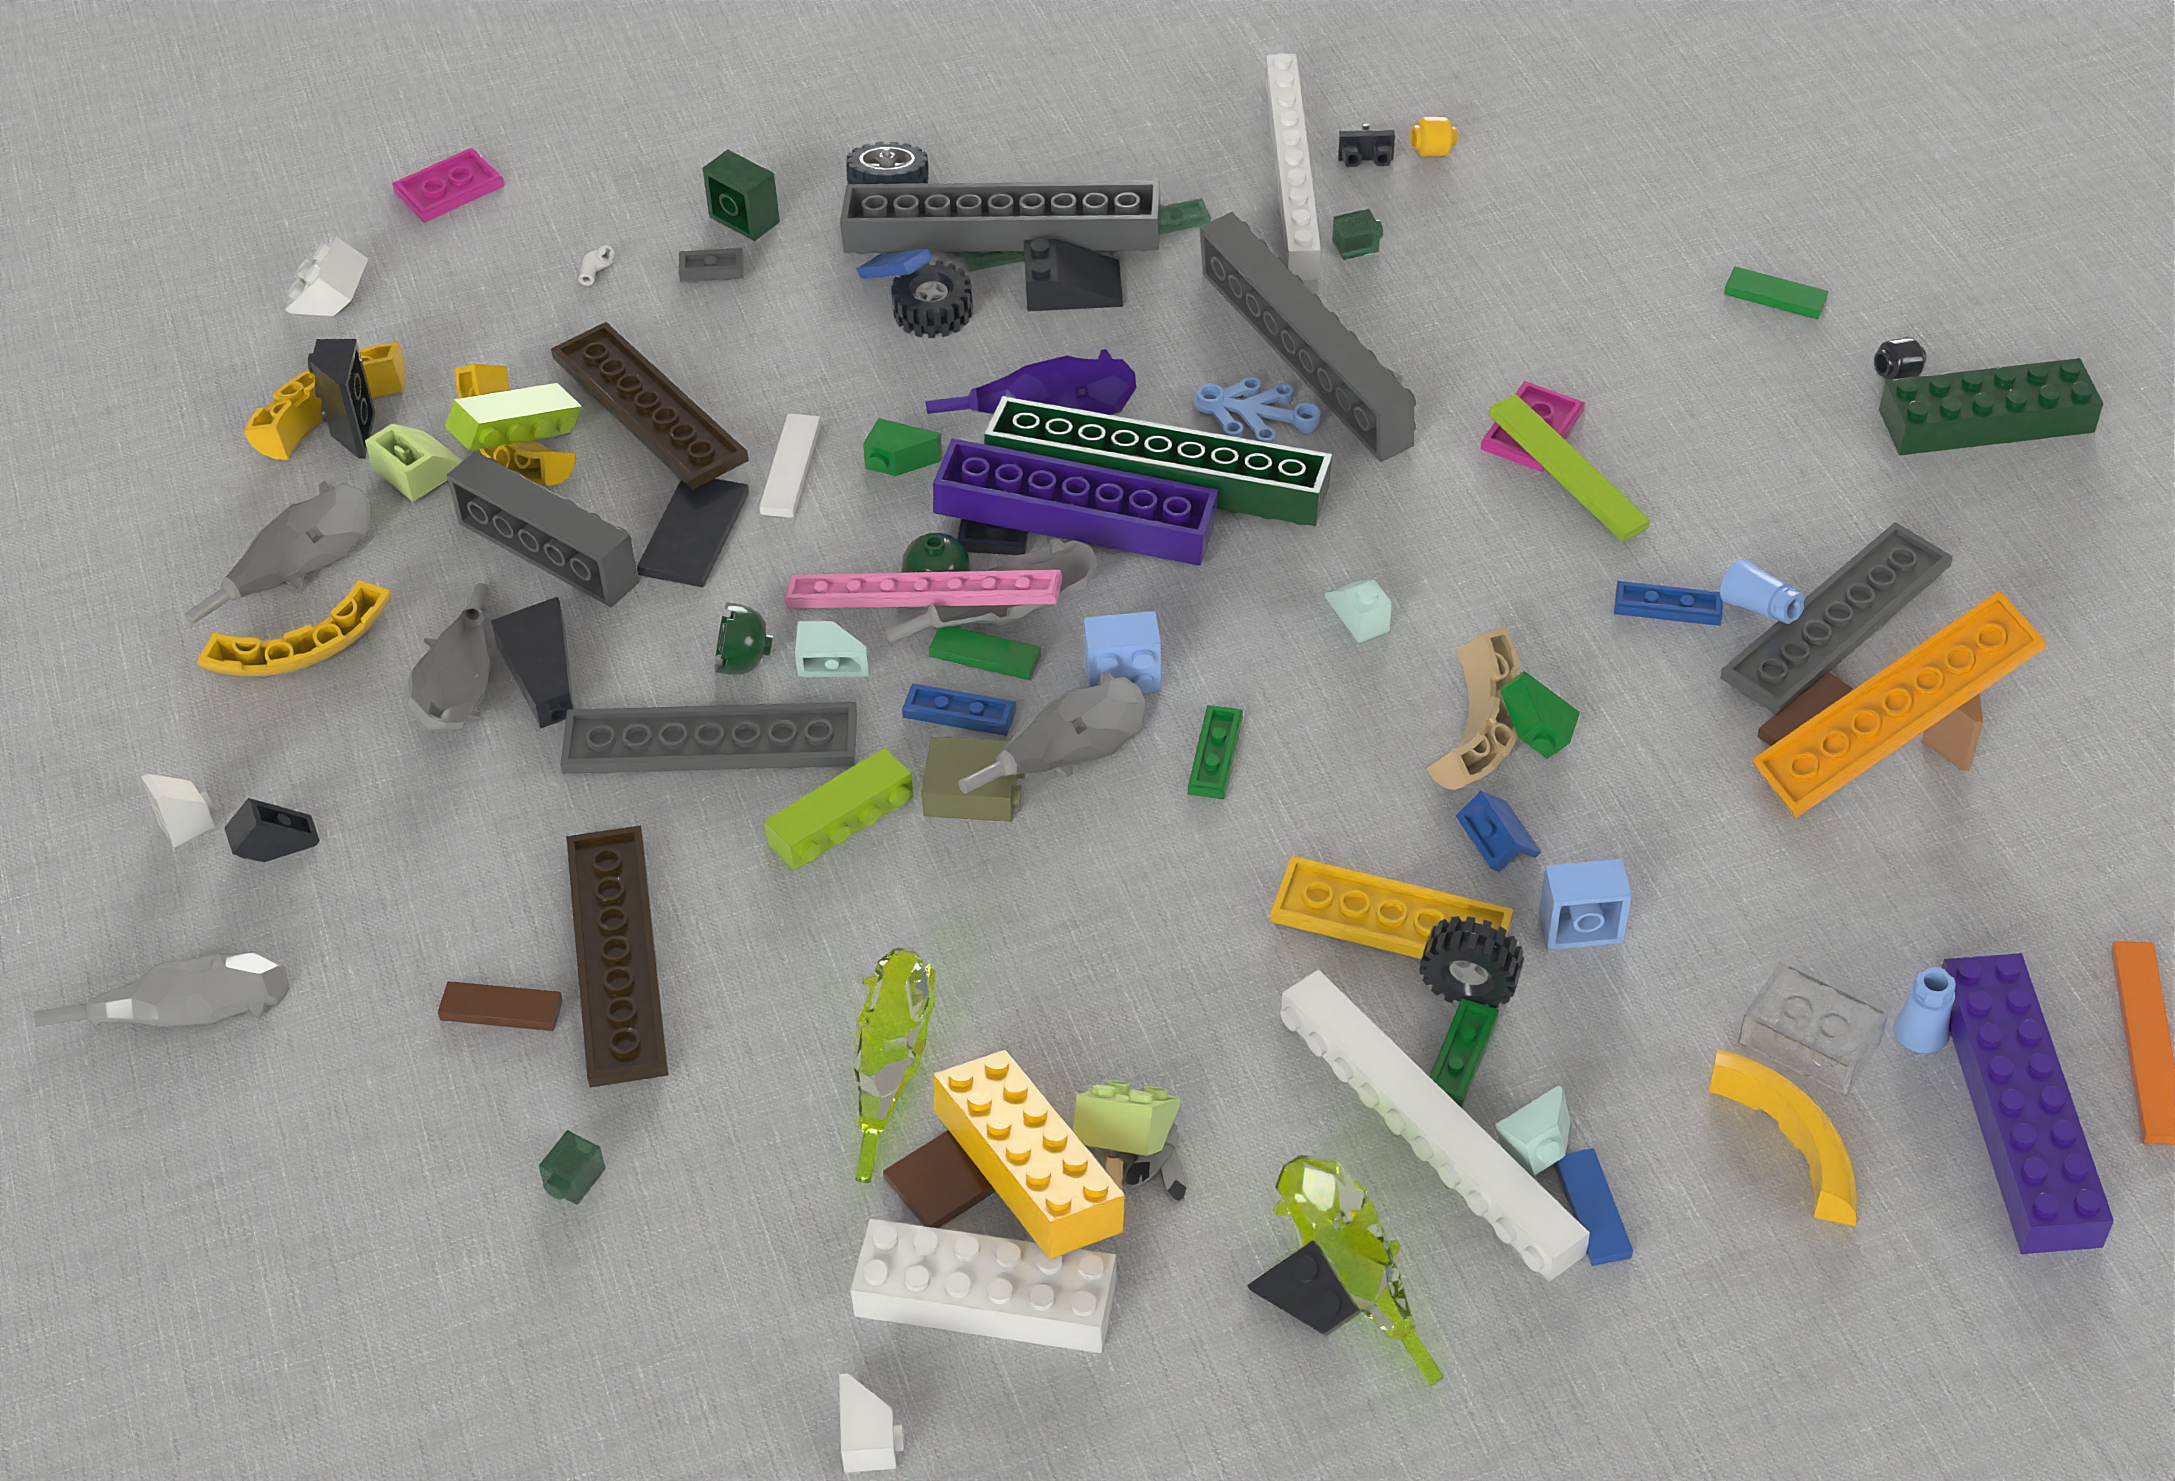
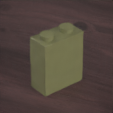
M931 736L921 791L923 816L1012 822L1014 807H1020L1022 786L1017 785L1018 779H1024L1025 774L1001 776L967 794L960 790L958 784L959 780L996 763V756L1010 741Z

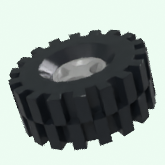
M936 261V265H930L929 262L911 274L900 275V277L895 276L893 280L891 294L894 319H896L897 325L899 327L903 326L904 331L907 333L914 330L917 337H922L923 333L928 334V338H935V334L938 333L945 337L949 336V330H952L954 333L960 331V324L966 326L969 323V318H972L973 298L971 279L969 276H965L963 269L960 268L956 271V265L949 263L946 267L943 266V261Z
M1459 916L1451 917L1450 923L1443 919L1439 921L1438 926L1434 925L1430 931L1420 960L1419 973L1424 975L1422 979L1426 986L1433 985L1431 991L1435 995L1444 994V1000L1452 1003L1453 1000L1460 1002L1461 998L1483 1005L1488 1004L1489 1007L1498 1008L1500 1002L1505 1005L1509 1002L1510 997L1514 996L1524 963L1522 946H1516L1518 940L1513 935L1510 937L1505 936L1506 929L1501 926L1497 929L1492 928V922L1484 920L1483 924L1476 923V917L1467 916L1466 921H1461Z

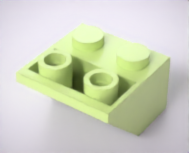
M390 424L365 440L372 469L412 502L448 480L447 474L462 462L459 457L427 432L401 425Z
M1108 1080L1106 1085H1092L1091 1090L1076 1095L1073 1133L1083 1145L1149 1156L1162 1151L1180 1107L1181 1097L1168 1095V1089L1147 1086L1144 1087V1091L1130 1089L1131 1083L1118 1080Z

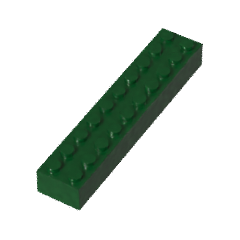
M1002 396L984 433L985 445L1217 489V509L1226 510L1231 513L1260 516L1264 519L1288 521L1298 525L1316 527L1330 484L1332 454L1004 396Z

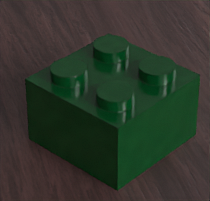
M729 149L702 168L708 213L711 219L753 241H756L780 223L773 172Z

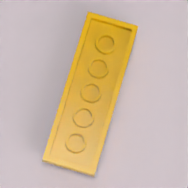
M1291 855L1270 912V922L1421 959L1430 931L1434 925L1438 926L1439 921L1445 919L1450 923L1451 917L1459 916L1461 921H1466L1467 916L1476 917V923L1483 924V921L1487 920L1492 922L1491 927L1497 929L1499 926L1506 929L1505 936L1507 937L1514 909Z

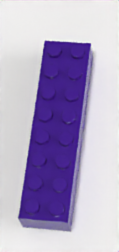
M951 438L933 482V513L1072 541L1075 540L1198 566L1202 564L1216 521L1217 489Z
M2022 953L1944 959L1941 968L1945 969L1947 974L1955 980V999L1951 1009L1949 1031L2020 1253L2033 1254L2103 1248L2114 1219Z

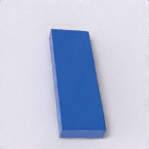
M928 249L879 254L856 269L860 278L863 279L908 275L929 263L933 258Z
M1617 581L1614 614L1721 626L1723 601L1720 592Z
M912 683L902 708L903 718L1007 736L1016 712V701Z
M1594 1148L1566 1153L1565 1157L1554 1163L1573 1217L1590 1232L1587 1255L1591 1265L1595 1266L1632 1258L1633 1248Z

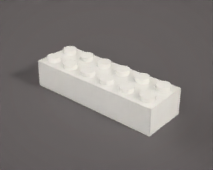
M869 1218L851 1286L854 1316L1102 1353L1117 1282L1116 1254L1076 1249L1049 1260L1035 1242Z

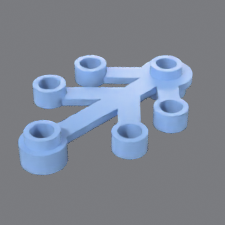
M1247 377L1242 382L1224 389L1216 384L1202 385L1194 395V406L1196 409L1206 414H1213L1223 427V435L1243 438L1242 423L1233 420L1228 411L1239 413L1255 433V441L1275 444V431L1267 427L1260 417L1292 423L1301 433L1313 432L1320 423V409L1312 403H1301L1294 410L1267 405L1273 402L1279 405H1287L1292 402L1293 388L1287 383H1279L1273 389L1261 393V381L1256 377ZM1241 395L1246 397L1244 400L1234 399Z

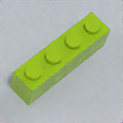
M558 383L455 399L445 428L469 451L572 433L581 405Z
M884 747L765 819L768 845L793 871L805 863L814 861L823 852L836 844L843 843L849 836L866 826L874 824L880 817L895 808L903 806L908 800L913 798L911 772Z

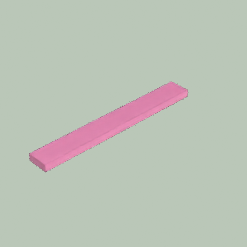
M1060 570L791 575L784 602L787 609L929 606L931 603L934 606L1057 604L1063 578Z

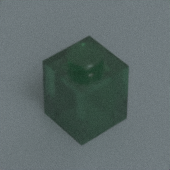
M1369 208L1333 216L1332 241L1343 260L1379 252L1380 238H1383V227L1380 220L1374 218Z
M568 1130L538 1165L545 1191L558 1200L565 1198L577 1205L606 1169L601 1147Z

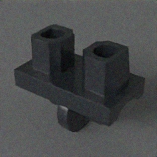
M1362 123L1361 130L1339 131L1338 161H1344L1346 167H1357L1361 164V161L1371 160L1377 166H1389L1390 161L1394 160L1395 130H1369V123Z

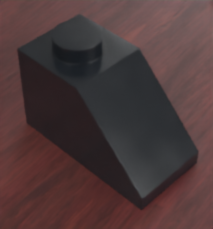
M251 798L244 802L224 827L233 855L264 863L315 847L320 842L311 815Z

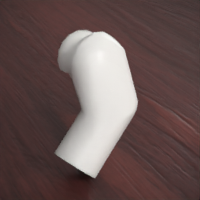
M602 245L598 250L591 251L584 256L578 277L581 284L586 286L592 285L596 273L608 268L612 264L615 253L610 246Z

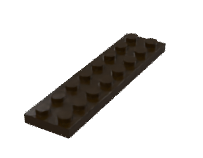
M607 322L551 348L553 359L690 489L694 490L749 461L748 451Z
M641 825L566 836L589 1087L669 1076Z

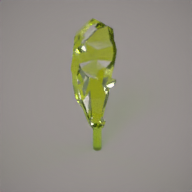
M910 947L894 948L877 962L875 972L864 977L862 982L870 990L856 1023L853 1063L859 1100L857 1126L864 1131L855 1180L860 1183L871 1182L879 1133L883 1132L903 1088L918 1074L926 1046L928 1023L935 1005L936 971Z
M1298 1155L1283 1165L1275 1185L1280 1196L1273 1209L1276 1216H1290L1298 1236L1300 1248L1312 1240L1319 1244L1341 1281L1348 1288L1360 1311L1373 1321L1389 1338L1401 1340L1430 1386L1440 1382L1444 1375L1415 1332L1416 1325L1408 1304L1401 1274L1395 1262L1402 1246L1398 1240H1387L1382 1222L1366 1188L1356 1182L1334 1158Z

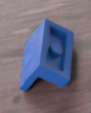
M1480 791L1456 815V818L1492 870L1500 872L1519 852L1535 858L1541 853L1510 805L1501 798Z

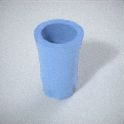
M1740 559L1731 565L1722 580L1720 596L1725 604L1744 608L1771 620H1779L1786 624L1797 620L1804 609L1805 597L1803 593L1793 589L1790 584L1763 571L1748 559Z
M1928 967L1925 971L1918 973L1916 980L1910 987L1907 1000L1894 1021L1893 1030L1897 1040L1909 1050L1918 1053H1933L1941 1050L1949 1040V1021L1955 999V980L1947 974L1945 969Z

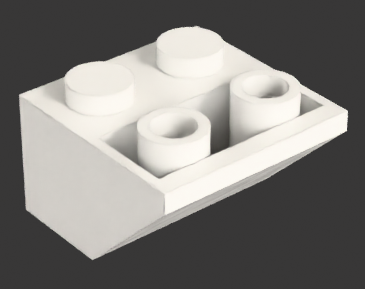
M338 237L334 238L328 245L325 243L321 244L314 253L313 259L311 261L305 259L298 267L296 275L299 277L287 292V296L290 299L285 310L290 314L335 316L352 300L368 258Z

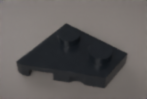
M1314 1240L1247 1285L1250 1291L1326 1336L1362 1313L1321 1247Z

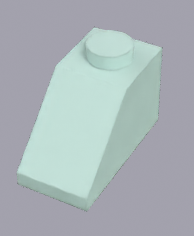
M1375 579L1355 581L1325 592L1326 600L1358 643L1390 632L1392 602Z
M798 621L795 645L798 677L869 676L867 647L834 621Z
M1556 1086L1496 1124L1501 1147L1533 1176L1566 1155L1571 1120L1563 1088Z

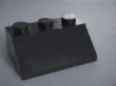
M316 339L314 351L308 355V369L310 373L315 375V394L322 401V420L328 423L330 434L334 439L358 459L365 458L367 453L365 440L371 435L376 412L357 339Z

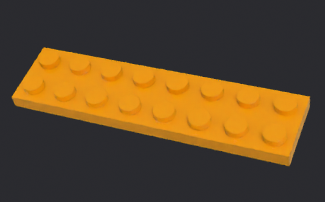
M1999 590L1752 759V762L1793 816L1797 818L2046 648L2045 640Z

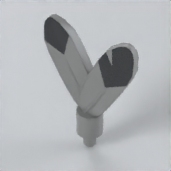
M1175 1123L1172 1124L1162 1151L1149 1156L1143 1155L1128 1169L1125 1184L1127 1187L1132 1188L1141 1186L1160 1170L1166 1194L1174 1202L1179 1203L1183 1201L1187 1187L1183 1168L1175 1150L1179 1139L1178 1126Z

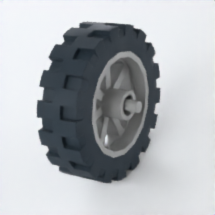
M875 142V145L865 144L862 145V148H854L852 153L847 154L846 159L847 184H928L927 153L922 152V149L919 147L913 148L911 144L904 143L901 145L898 142H890V144Z

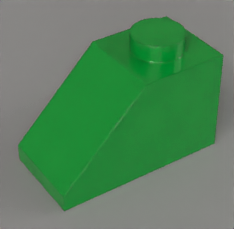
M878 418L863 443L865 469L893 476H899L938 463L943 458L941 433Z
M1525 671L1501 687L1500 693L1519 739L1547 759L1570 744L1580 714L1577 709Z

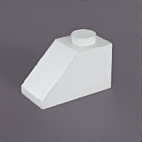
M148 773L141 776L157 822L174 848L215 827L210 815L211 812L215 811L210 797L205 791L199 793L191 781Z
M848 1373L839 1374L841 1454L844 1473L897 1469L896 1452L904 1451L903 1425H894L893 1410L889 1405Z

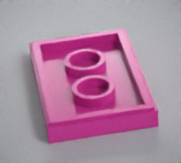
M473 147L392 183L396 195L423 223L505 186L503 177Z
M1524 381L1515 393L1563 439L1566 438L1584 412L1585 402ZM1496 421L1481 441V450L1541 472L1544 470V467Z

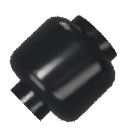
M1902 337L1883 342L1874 356L1875 370L1885 380L1918 377L1926 363L1924 348L1911 337Z

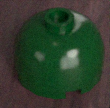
M928 533L919 536L910 543L903 554L902 573L971 571L970 559L966 549L960 541L948 534Z
M727 602L724 608L731 610L729 617L722 616L716 647V655L721 654V659L723 660L722 665L715 664V672L742 675L755 669L763 655H770L773 635L766 634V623L760 613L751 607Z

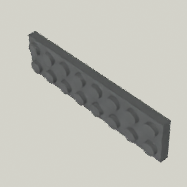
M1894 522L1805 598L1804 609L1797 620L1792 621L1790 624L1781 621L1776 622L1722 668L1720 679L1774 714H1777L1831 671L1951 566L1953 556Z
M856 702L567 709L560 765L562 774L855 766Z

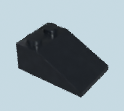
M1058 239L1023 240L1027 312L1123 307L1120 262L1118 259Z

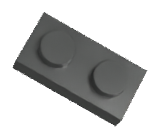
M743 249L679 251L680 282L744 278Z

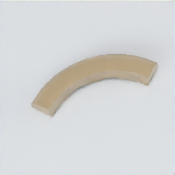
M1507 627L1483 632L1456 651L1468 688L1469 710L1467 725L1458 746L1426 768L1433 780L1444 788L1455 790L1477 782L1493 772L1503 758L1511 752L1518 738L1500 693L1501 687L1515 678L1517 671L1520 669L1515 645Z

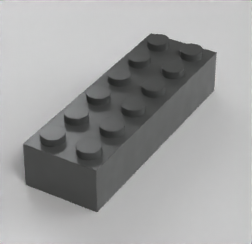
M476 451L447 474L458 524L611 608L639 583L631 543L632 539L625 529L602 520L597 514L589 513L576 506L571 500L563 499L550 492L545 486L537 485L526 479L521 473L513 472L500 465L495 459L487 458Z

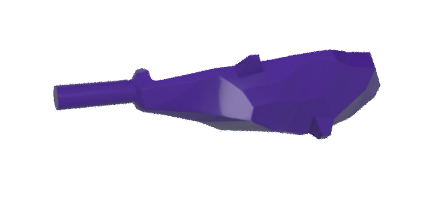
M1102 349L1098 359H1084L1066 355L1025 365L1001 379L973 388L969 396L925 401L927 414L967 409L974 412L994 414L1002 396L1114 415L1123 410L1137 387L1135 372L1123 359H1112L1108 350Z

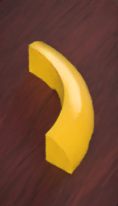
M399 342L359 349L372 399L404 392L405 367ZM309 369L277 389L273 393L274 400L265 408L258 407L249 419L244 429L245 436L252 447L261 454L273 459L288 460L301 439L314 427L323 422L321 414L322 401L321 398L316 397L315 375L310 373Z
M470 364L454 368L458 399L510 391L507 366ZM536 439L479 449L485 457L493 458L500 465L513 472L517 471L526 479L543 486L563 483L570 477L576 459V453L553 451L543 446Z
M357 580L347 596L330 611L328 618L313 627L309 624L284 633L283 638L260 641L257 637H236L213 632L197 660L198 664L204 670L234 676L277 675L312 666L344 650L369 630L391 601V591Z
M1717 1049L1709 1092L1738 1101L1756 1111L1762 1109L1779 1122V1129L1789 1138L1797 1150L1801 1149L1810 1167L1809 1175L1814 1191V1218L1855 1226L1858 1202L1852 1161L1844 1141L1825 1112L1809 1095L1773 1069L1742 1055Z

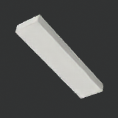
M787 414L759 506L761 515L794 518L820 431V416Z

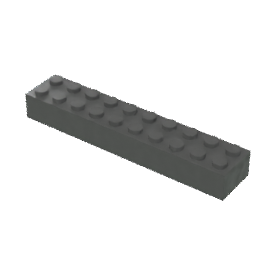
M1160 181L847 184L840 218L844 253L857 254L893 253L928 249L929 252L989 253L992 251H1012L1018 253L1024 251L1023 240L1058 239L1088 250H1106L1110 252L1117 250H1159L1161 225Z
M1230 212L1200 226L1202 272L1204 277L1380 462L1413 447L1414 431L1416 430L1414 421L1416 400L1413 393L1408 388L1405 389L1396 380L1393 372L1382 366L1371 350H1367L1358 341L1353 331H1348L1341 324L1338 316L1334 312H1330L1322 304L1317 294H1312L1304 286L1301 278L1298 275H1294L1286 267L1284 261L1280 257H1276L1268 249L1263 239H1258L1245 221H1241L1233 212Z

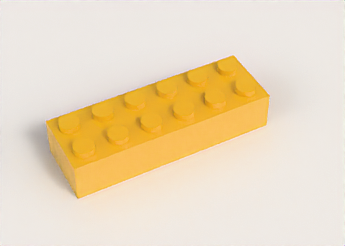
M1006 1050L934 1074V1112L1049 1260L1123 1232L1124 1193Z

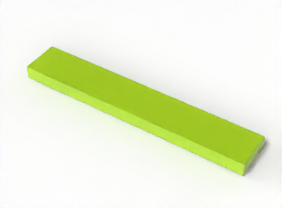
M1517 394L1490 406L1488 415L1620 541L1624 542L1648 529L1650 520Z

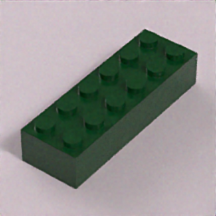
M2081 358L1885 380L1879 412L1900 456L2095 433L2103 401Z

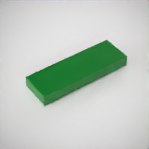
M1734 266L1725 285L1724 294L1818 319L1827 300L1828 291Z
M958 627L938 628L929 646V657L1030 680L1041 657V647Z
M1207 705L1188 783V795L1224 800L1243 719L1242 709Z
M1463 998L1460 1000L1429 1076L1461 1108L1464 1105L1499 1014V1009Z

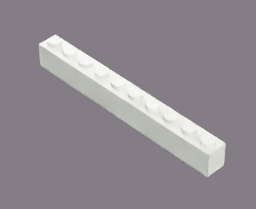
M1286 53L1266 55L1265 85L1286 267L1294 275H1298L1301 280H1320L1321 248L1297 55Z
M1319 969L1282 993L1281 1018L1287 1028L1291 1031L1296 1030L1306 1040L1310 1050L1316 1056H1322L1332 1066L1336 1076L1342 1082H1348L1358 1092L1362 1102L1367 1107L1374 1108L1385 1119L1389 1129L1397 1135L1400 1134L1411 1145L1414 1153L1420 1160L1428 1161L1438 1171L1441 1180L1446 1186L1455 1188L1466 1199L1469 1208L1476 1215H1482L1494 1227L1497 1236L1504 1243H1510L1522 1255L1524 1262L1532 1271L1539 1272L1550 1282L1586 1256L1590 1232Z

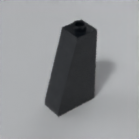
M558 597L491 620L496 645L540 728L565 720L567 709H574L565 623Z

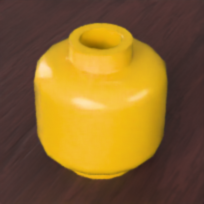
M1444 116L1421 117L1416 125L1411 127L1410 131L1411 147L1422 157H1444L1450 153L1452 145H1456L1458 140L1456 127H1452L1450 120Z

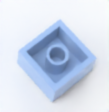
M1155 611L1084 618L1085 669L1088 688L1098 685L1101 673L1108 671L1114 679L1125 677L1136 684L1142 694L1161 691V642Z
M1601 859L1593 862L1559 863L1545 866L1539 917L1547 950L1624 942L1632 895L1622 859Z

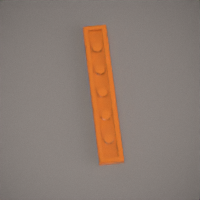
M2114 941L2111 952L2143 1143L2175 1145V1062L2154 943Z

